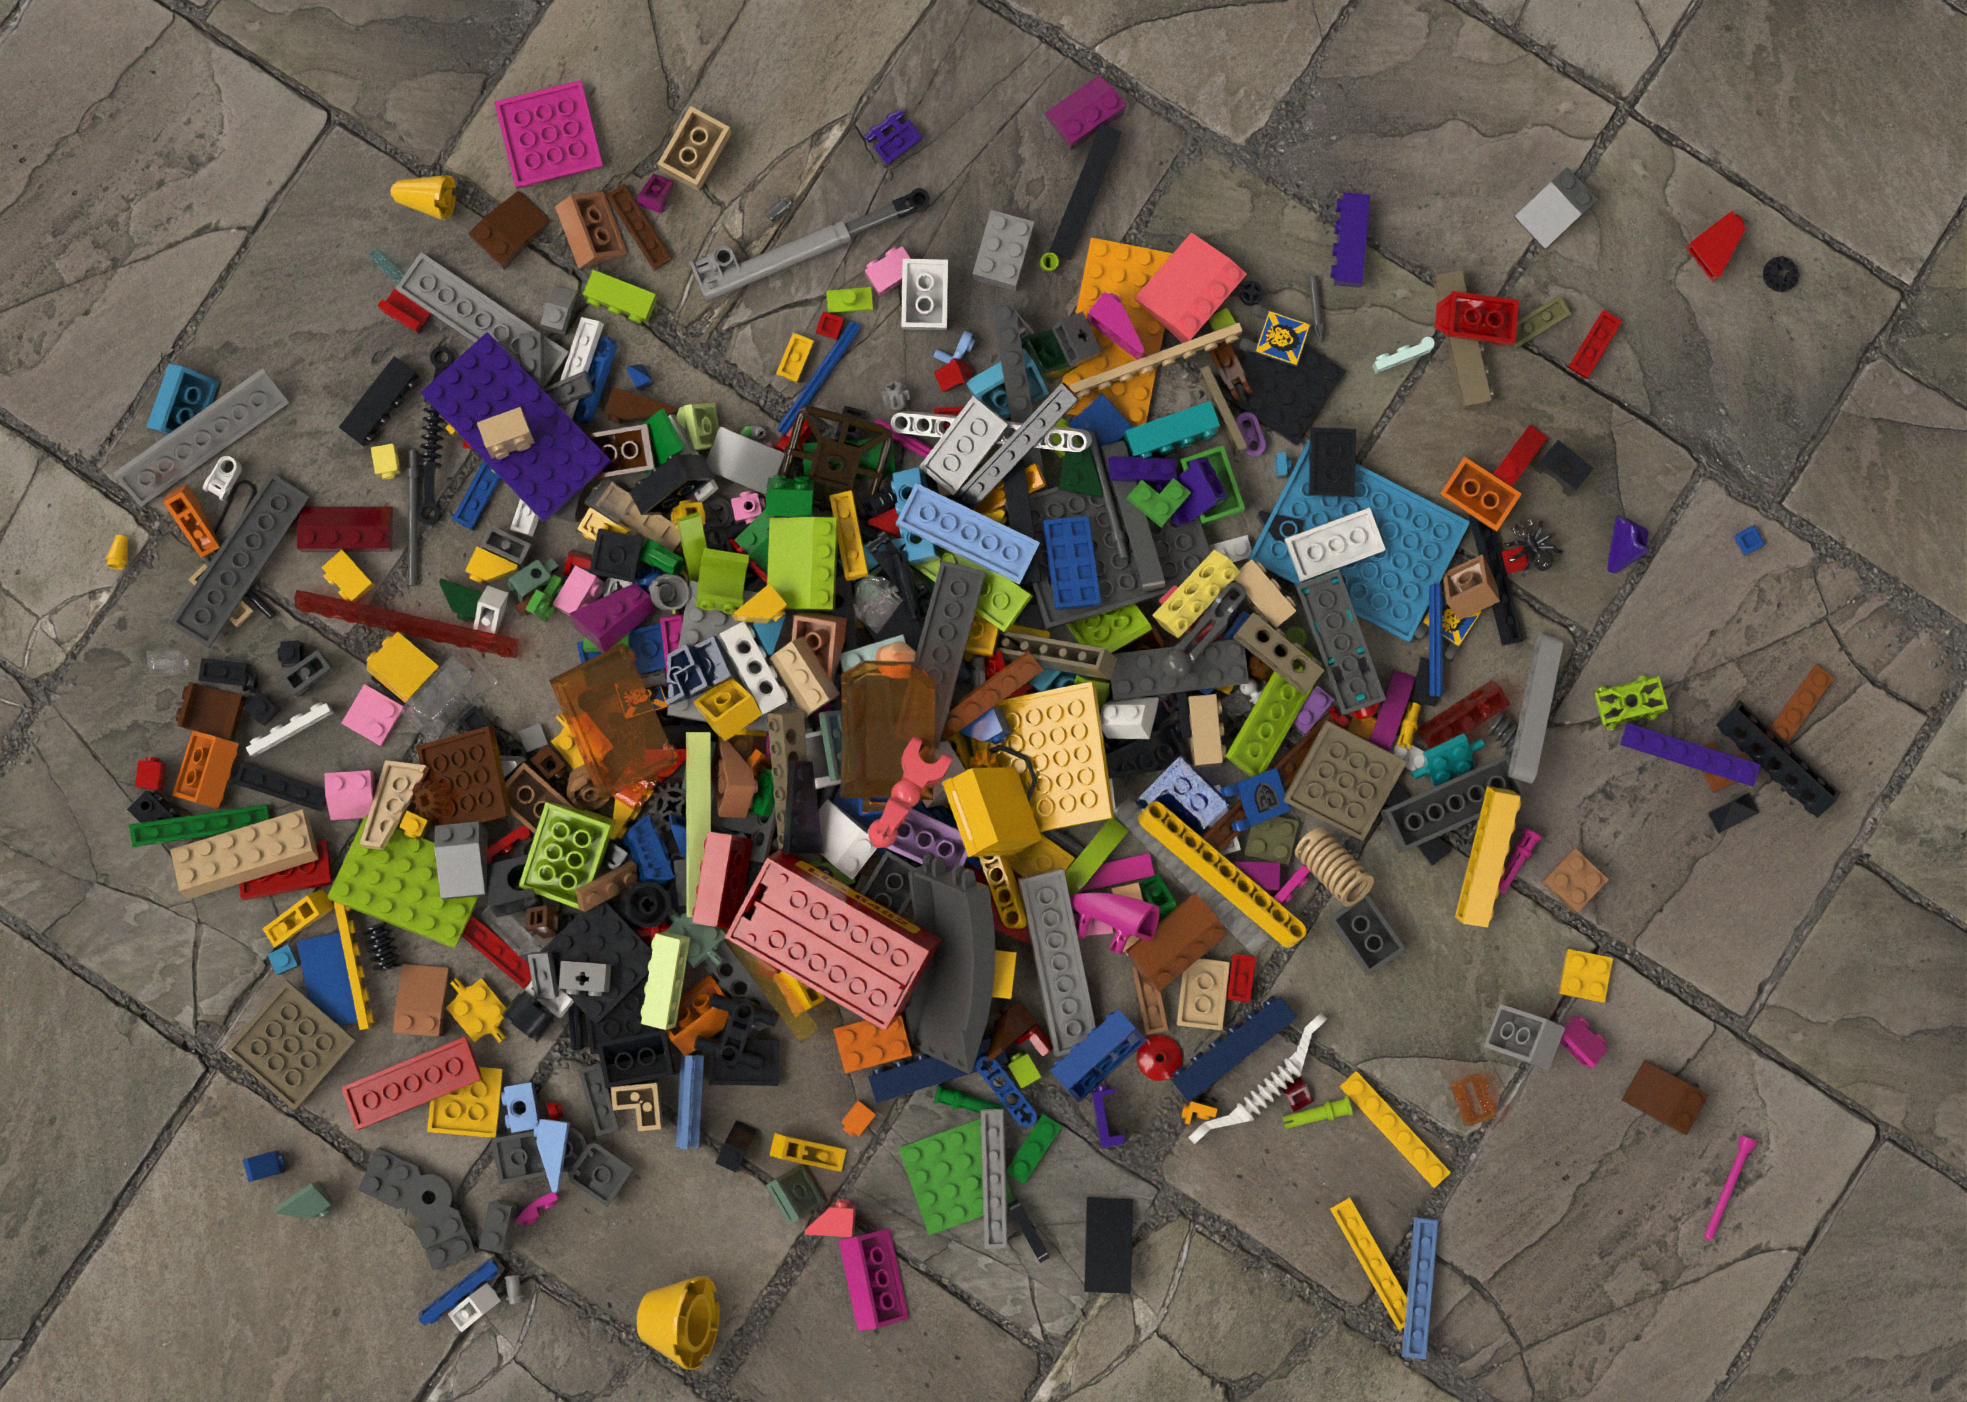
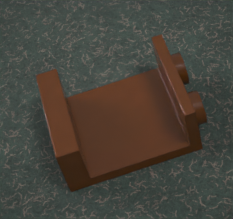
M189 682L182 692L184 702L182 708H179L176 714L177 726L234 741L246 697Z

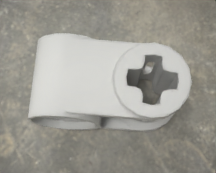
M229 456L220 458L211 474L207 477L203 490L205 492L210 491L219 496L221 501L226 500L234 483L241 474L242 466L240 462ZM228 462H233V470L230 473H226L225 465Z

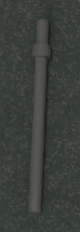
M1090 430L1088 432L1092 437V442L1089 448L1113 531L1111 534L1112 540L1117 546L1120 560H1125L1129 558L1125 544L1127 539L1124 530H1121L1095 431Z
M409 450V468H406V478H408V586H417V493L420 468H418V451Z

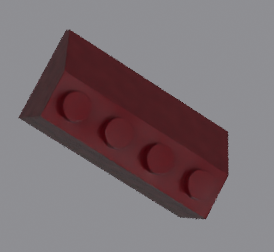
M304 507L300 512L297 524V549L301 552H339L341 550L345 552H392L393 507Z

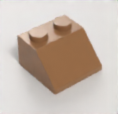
M1483 554L1446 571L1443 575L1446 602L1459 620L1500 601L1498 586Z

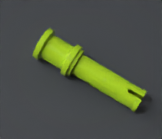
M1347 1095L1342 1100L1334 1102L1325 1101L1324 1106L1283 1115L1282 1119L1283 1122L1293 1120L1284 1124L1285 1130L1327 1118L1328 1121H1334L1336 1117L1343 1115L1353 1116V1112Z

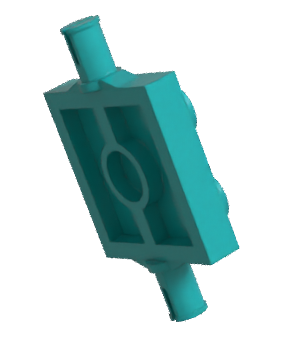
M1463 733L1423 752V767L1411 771L1412 776L1417 780L1428 775L1433 786L1444 783L1474 768L1473 752L1485 747V744L1481 738L1469 744L1468 739Z

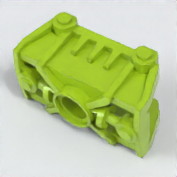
M1642 675L1637 678V681L1609 688L1604 685L1599 686L1594 692L1602 726L1610 731L1615 730L1618 725L1645 718L1648 720L1657 719L1658 715L1668 710L1659 676L1648 678V676ZM1658 684V687L1650 694L1641 692L1643 687ZM1632 694L1637 698V705L1635 707L1626 705L1625 699L1627 695ZM1611 695L1619 697L1614 699V703L1611 704L1609 702H1600V698ZM1653 698L1654 700H1662L1663 705L1650 708L1644 705V703H1648V699ZM1612 708L1617 710L1623 709L1616 717L1609 719L1604 717Z

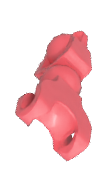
M917 736L911 739L901 757L904 775L901 781L893 786L891 797L886 804L881 819L874 821L869 827L868 837L874 847H889L896 841L898 836L897 829L906 819L910 809L919 802L922 790L928 785L941 782L952 762V756L943 754L936 763H924L918 753L921 748L922 739Z

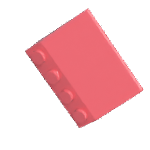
M1191 232L1137 294L1134 300L1181 343H1185L1194 337L1247 273L1226 255Z

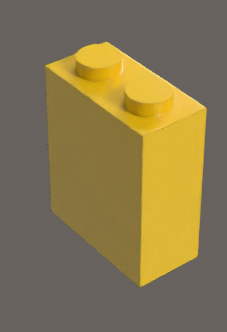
M397 631L394 636L389 635L383 641V647L378 652L374 651L366 660L368 662L366 671L404 703L409 705L438 674L439 666Z

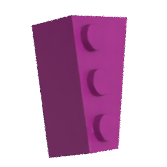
M634 583L569 614L574 628L603 653H606L655 610L650 595Z

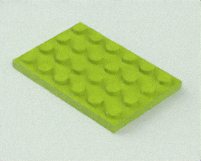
M365 816L327 896L328 899L456 949L479 896L441 899L434 848L435 843L418 836L416 839L403 834V830L396 828L384 850L363 848L360 845V841L368 818Z

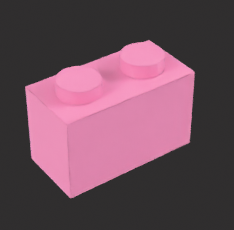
M903 246L899 249L897 247L890 249L885 253L886 257L880 261L875 259L866 266L865 275L879 297L902 283L903 259H911Z
M575 566L552 605L570 616L569 613L595 602L602 594L605 583L597 576Z

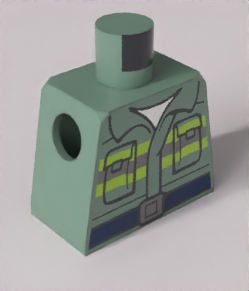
M552 558L544 564H541L537 559L508 579V589L520 603L532 593L534 594L536 589L540 592L544 590L551 580L550 575L559 570V567Z

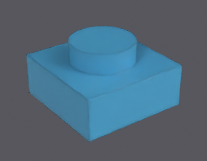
M1278 452L1275 455L1276 478H1286L1287 472L1291 471V460L1286 458V452Z
M290 945L267 954L276 975L299 966Z

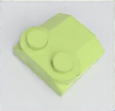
M715 402L690 404L680 407L676 416L677 422L682 428L686 429L693 451L711 449L719 430Z

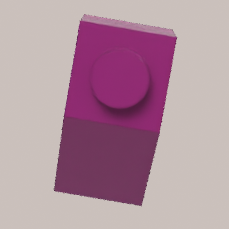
M1233 862L1238 869L1269 895H1274V891L1280 890V863Z

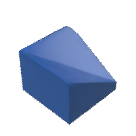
M643 364L627 367L626 370L638 391L653 384Z

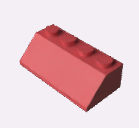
M838 1199L805 1229V1235L852 1237L855 1233L856 1204H852L851 1199Z

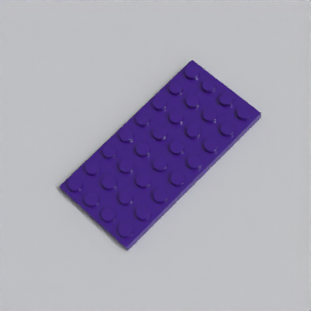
M488 332L420 392L431 406L543 523L551 518L611 463V460ZM521 407L535 443L531 444V447L527 450H515L509 452V455L505 458L492 459L485 447L477 422Z

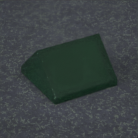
M1052 329L1021 338L1041 376L1049 383H1053L1079 366L1070 368Z

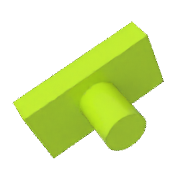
M871 287L826 291L828 313L830 314L873 311Z

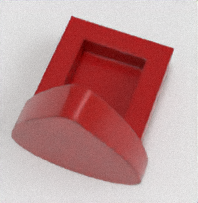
M953 358L950 360V363L934 371L941 391L948 392L958 385L966 383L972 376L973 368L965 361Z
M577 550L569 551L563 575L569 576L574 565L590 570L593 555Z
M1039 1024L1034 1025L1016 1039L1019 1045L1029 1039L1042 1057L1053 1049L1051 1040Z

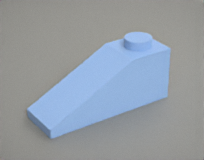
M540 1119V1122L535 1124L534 1137H537L536 1143L551 1190L557 1193L560 1191L570 1122Z

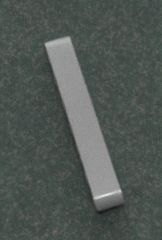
M1540 633L1535 642L1508 772L1510 778L1529 784L1533 783L1537 775L1563 649V639L1545 633Z

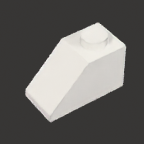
M487 585L478 601L472 632L473 636L494 642L506 610L508 592Z
M486 1283L450 1311L448 1316L458 1329L463 1332L501 1300L489 1284Z

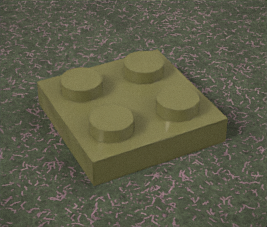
M1276 816L1251 826L1244 856L1289 866L1299 821Z

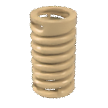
M1324 827L1315 828L1307 833L1295 849V856L1301 860L1303 865L1307 866L1308 870L1345 907L1355 905L1362 900L1374 884L1373 876L1367 873L1365 868L1360 866L1359 862L1354 860V857Z

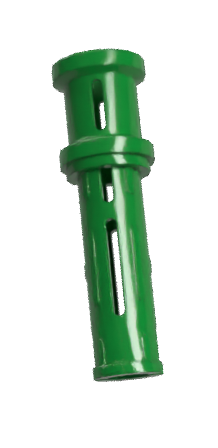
M938 1084L933 1101L934 1104L942 1103L949 1105L954 1110L962 1108L980 1114V1109H1004V1105L965 1095L959 1089L954 1091L944 1088L942 1084Z

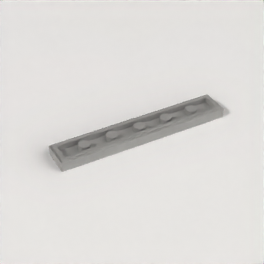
M980 1109L984 1248H1008L1004 1109Z

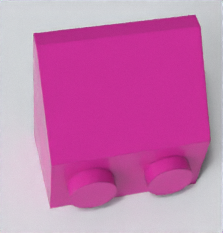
M1571 1016L1562 1025L1565 1027L1560 1043L1584 1068L1593 1069L1608 1050L1604 1045L1606 1041L1598 1033L1593 1034L1588 1029L1590 1025L1581 1016L1579 1018Z

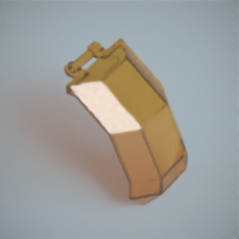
M864 660L841 674L842 760L841 798H863V813H870V811L884 812L887 802H870L871 798L891 797L893 786L901 781L904 775L901 757L914 736L922 739L921 748L918 752L920 759L924 763H934L935 677L913 661ZM934 785L924 787L920 800H933Z

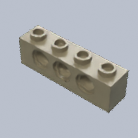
M1253 612L1233 638L1305 695L1325 671L1321 668L1322 664L1317 659L1309 658L1303 653L1304 649L1301 646L1289 642L1281 630L1273 629L1268 625L1269 622L1261 614L1256 615ZM1257 633H1264L1267 636V642H1260L1257 638ZM1275 648H1283L1285 657L1277 656ZM1293 662H1300L1303 666V671H1296L1293 668Z

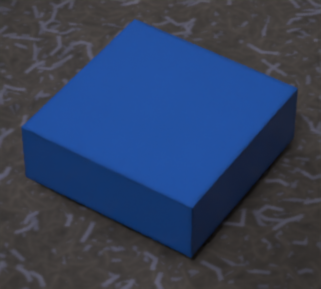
M1755 525L1733 536L1743 556L1765 545Z

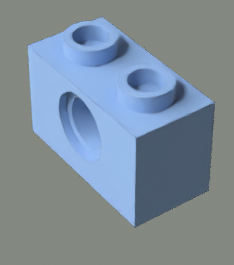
M534 1082L504 1087L505 1092H501L503 1106L507 1105L508 1115H505L507 1129L511 1128V1133L534 1129L535 1124L540 1122ZM518 1101H522L526 1105V1111L523 1114H518L515 1111V1104Z

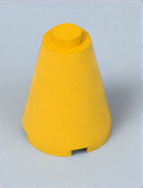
M449 175L397 180L391 187V197H393L396 203L445 221V218L451 217L455 208L456 196L452 195V188L456 189V183L454 178Z

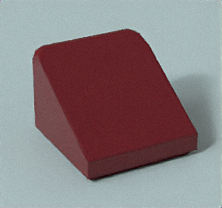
M1301 1077L1294 1079V1083H1287V1089L1281 1087L1293 1112L1314 1102Z

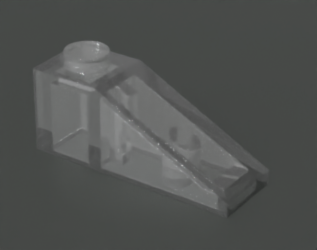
M488 906L479 915L526 962L529 963L528 954L541 952L545 948L512 914L496 918Z

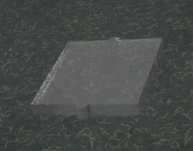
M604 478L597 487L592 489V493L585 500L584 504L618 525L625 515L630 514V509L635 502L630 493Z

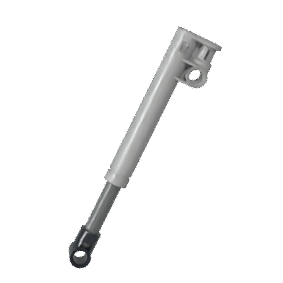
M916 188L910 194L893 200L891 205L845 224L842 220L833 226L830 225L740 264L737 263L733 251L727 246H720L714 252L707 254V257L695 262L689 260V263L707 302L836 248L842 243L850 242V237L897 217L902 219L916 212H924L929 207V194L922 188ZM916 196H923L926 201L922 205H917L913 202V199ZM722 253L730 255V259L726 263L718 260Z

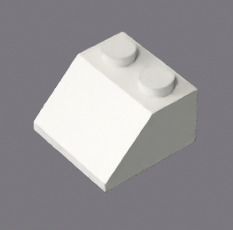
M1158 697L1111 699L1103 704L1100 720L1102 731L1107 739H1150L1159 701Z

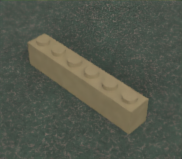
M1462 270L1435 275L1433 279L1438 302L1445 299L1452 291L1467 293V289H1469L1467 275L1463 276ZM1446 336L1462 410L1488 405L1492 401L1491 398L1494 397L1492 385L1487 382L1486 376L1489 375L1488 365L1486 362L1483 363L1481 354H1484L1483 343L1481 341Z
M1002 630L999 631L994 652L1001 651L1004 661L1013 662L1029 650L1043 668L1111 680L1118 659L1105 648L1009 631L1005 633Z

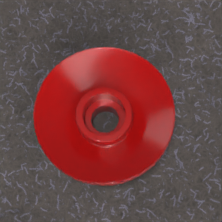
M1154 1035L1145 1039L1146 1042L1138 1048L1136 1055L1137 1065L1142 1074L1155 1081H1163L1173 1077L1172 1073L1181 1067L1182 1052L1178 1044L1170 1037L1164 1035ZM1159 1053L1164 1056V1060L1160 1063L1155 1059Z

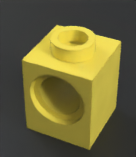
M394 444L371 447L374 470L378 477L388 480L395 478V474H401L397 447Z

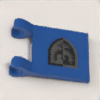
M1277 768L1220 788L1222 796L1229 797L1236 793L1239 794L1246 818L1232 822L1234 831H1243L1253 825L1291 811L1289 804L1283 801L1285 792Z

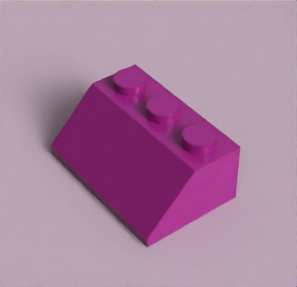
M1098 75L1048 110L1044 115L1071 150L1097 132L1101 124L1107 125L1124 113L1126 104L1115 89Z

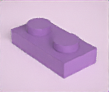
M1317 685L1307 697L1293 725L1303 734H1306L1335 699Z

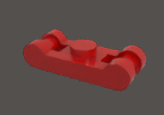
M520 826L487 848V865L494 863L495 857L499 854L506 855L514 850V844L521 839L529 840L533 832L526 826Z

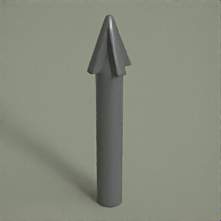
M1309 276L1314 324L1312 329L1317 340L1321 342L1325 324H1322L1317 276Z

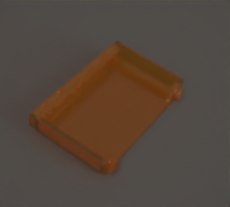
M623 643L549 680L596 792L602 800L676 764V758L679 757L675 746L670 745L634 663L637 658L631 648L627 649Z

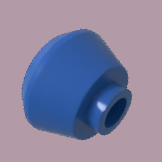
M651 566L645 567L636 574L635 584L650 595L647 589L651 581L659 575L662 576L663 571L656 566L655 568Z

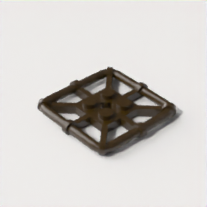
M813 406L801 407L795 418L789 444L784 449L786 454L780 475L786 476V479L789 478L794 456L812 461L810 470L805 476L809 477V480L826 485L822 500L813 498V507L819 508V511L825 512V510L832 512L831 502H828V498L833 486L847 491L852 490L855 505L858 508L856 509L858 518H869L870 515L866 513L862 501L853 488L856 473L873 477L868 497L873 493L879 492L881 482L886 476L885 468L893 443V431L891 428L888 429L881 424L851 417L852 414L849 413L844 415ZM811 415L843 423L839 440L823 436ZM804 420L807 421L818 440L814 453L797 449ZM849 425L880 434L860 446L844 442ZM883 442L876 469L858 466L862 452ZM838 458L842 464L841 466L837 465L836 469H834L832 464L828 463L829 460Z

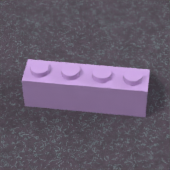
M912 808L904 822L897 829L898 836L896 841L891 846L885 847L923 864L922 859L926 853L934 854L935 858L941 857L944 859L946 869L953 871L956 865L963 866L968 856L958 829Z

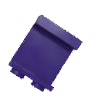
M1207 457L1195 458L1189 462L1190 468L1177 476V481L1191 493L1170 517L1176 526L1190 523L1228 497ZM1169 483L1156 485L1159 494Z

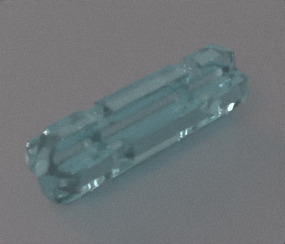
M375 249L370 254V259L375 264H378L377 266L390 279L393 278V282L398 285L404 274L399 272L398 268L388 258L384 257L378 249Z

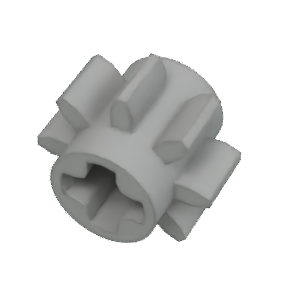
M900 382L887 384L885 387L886 391L881 392L885 406L890 405V408L893 410L904 408L907 405L906 401L911 399L907 385L902 386Z

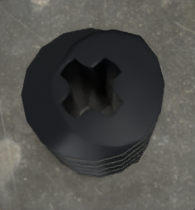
M387 922L370 926L362 932L363 935H370L365 940V943L373 944V946L368 948L369 953H375L370 958V961L378 962L372 968L380 972L402 966V964L394 962L400 958V955L392 954L397 949V946H390L395 937H387L393 931L391 928H385V925L388 924Z

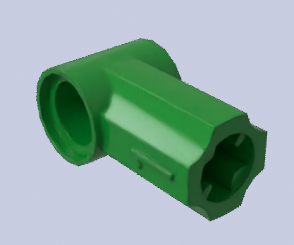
M647 538L641 550L640 561L654 568L656 566L671 575L680 573L684 567V559L666 550L664 546L656 541Z

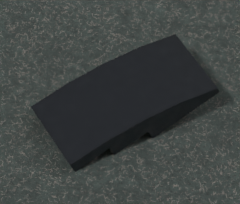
M1087 1197L1084 1292L1131 1294L1133 1199Z

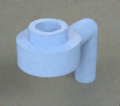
M966 330L964 331L953 356L936 349L933 357L947 364L953 358L962 360L965 351L970 352L975 342V339H972L973 334Z

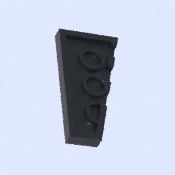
M1174 723L1151 733L1150 739H1138L1106 755L1109 779L1185 767L1193 764L1179 734H1176Z
M789 760L783 853H824L812 761Z

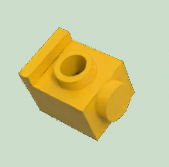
M406 811L399 827L404 831L403 834L416 839L418 836L424 839L432 821L414 811Z

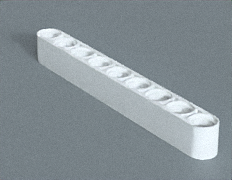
M902 411L892 417L891 426L898 433L942 437L946 432L943 428L944 421L952 424L957 416ZM901 416L905 417L908 421L906 428L900 424ZM923 418L929 422L928 430L922 427L921 422ZM1007 421L1010 425L996 444H1004L1010 438L1009 429L1014 428L1017 430L1023 423ZM1053 426L1033 448L1080 452L1089 448L1092 437L1088 431L1083 429ZM1055 432L1060 434L1062 438L1060 444L1055 443L1053 440ZM1076 435L1083 437L1084 444L1082 447L1076 444Z

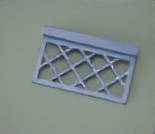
M681 1055L676 1147H680V1149L700 1148L705 1057L701 1055Z

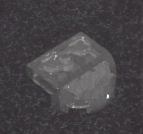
M868 577L858 585L854 594L853 607L856 616L878 634L897 610L903 599L887 586L890 583L887 579L883 577Z

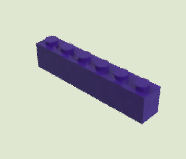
M1626 723L1620 741L1621 746L1754 787L1760 769V764L1630 723Z

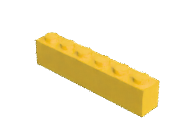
M1487 786L1455 918L1463 924L1488 928L1489 921L1493 918V905L1499 895L1498 885L1500 877L1504 874L1505 857L1510 851L1509 841L1511 834L1515 830L1516 813L1521 807V796L1513 790Z

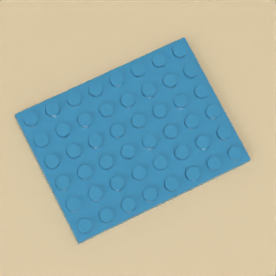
M1309 439L1247 561L1251 559L1254 562L1259 561L1267 571L1294 585L1300 583L1286 544L1282 541H1274L1268 532L1275 515L1304 520L1302 533L1370 508L1386 550L1337 569L1340 570L1355 615L1409 643L1429 605V586L1440 583L1470 521L1358 464L1355 466L1354 498L1308 496ZM1284 521L1280 525L1279 531L1284 538L1291 537L1285 536L1282 532V526L1286 523H1291L1295 527V533L1292 536L1297 534L1298 528L1293 521Z

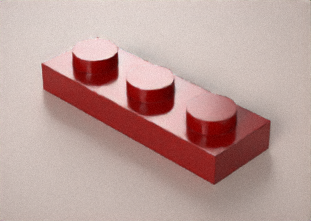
M1603 309L1567 368L1587 379L1622 323V320Z

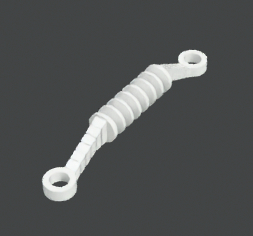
M1321 1012L1304 1028L1297 1051L1289 1059H1284L1286 1068L1278 1065L1279 1075L1271 1072L1272 1081L1264 1078L1266 1087L1258 1084L1259 1093L1251 1090L1253 1099L1244 1097L1246 1106L1238 1103L1236 1105L1237 1108L1228 1116L1204 1122L1188 1137L1189 1140L1195 1144L1210 1129L1247 1121L1252 1122L1254 1120L1252 1112L1260 1115L1259 1105L1267 1108L1266 1099L1274 1102L1272 1093L1278 1096L1281 1095L1278 1089L1279 1086L1287 1089L1286 1080L1294 1083L1292 1074L1298 1077L1302 1075V1066L1304 1065L1311 1035L1327 1020V1017Z

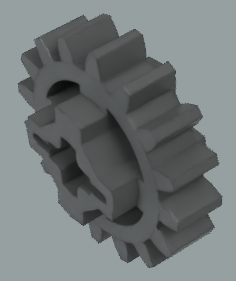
M668 782L666 789L659 786L660 793H652L655 800L648 801L653 806V809L648 810V813L655 814L651 820L653 822L659 820L658 827L662 828L666 825L668 832L671 830L670 822L665 821L664 818H667L672 813L686 819V815L684 817L682 813L683 806L686 805V790L680 789V784L677 782L674 787ZM678 792L682 796L674 798L669 793ZM662 798L664 801L663 808L658 811V804ZM670 802L679 804L676 807L677 811L675 813L673 811L668 812L667 810L670 808Z

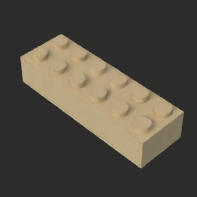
M303 809L170 849L178 888L187 900L319 860L310 818Z

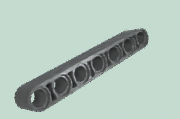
M1124 441L1100 446L1102 461L1122 530L1125 532L1126 544L1140 591L1143 593L1164 588V576L1147 517L1126 499L1137 486V483L1110 481L1108 459L1111 456L1129 457Z

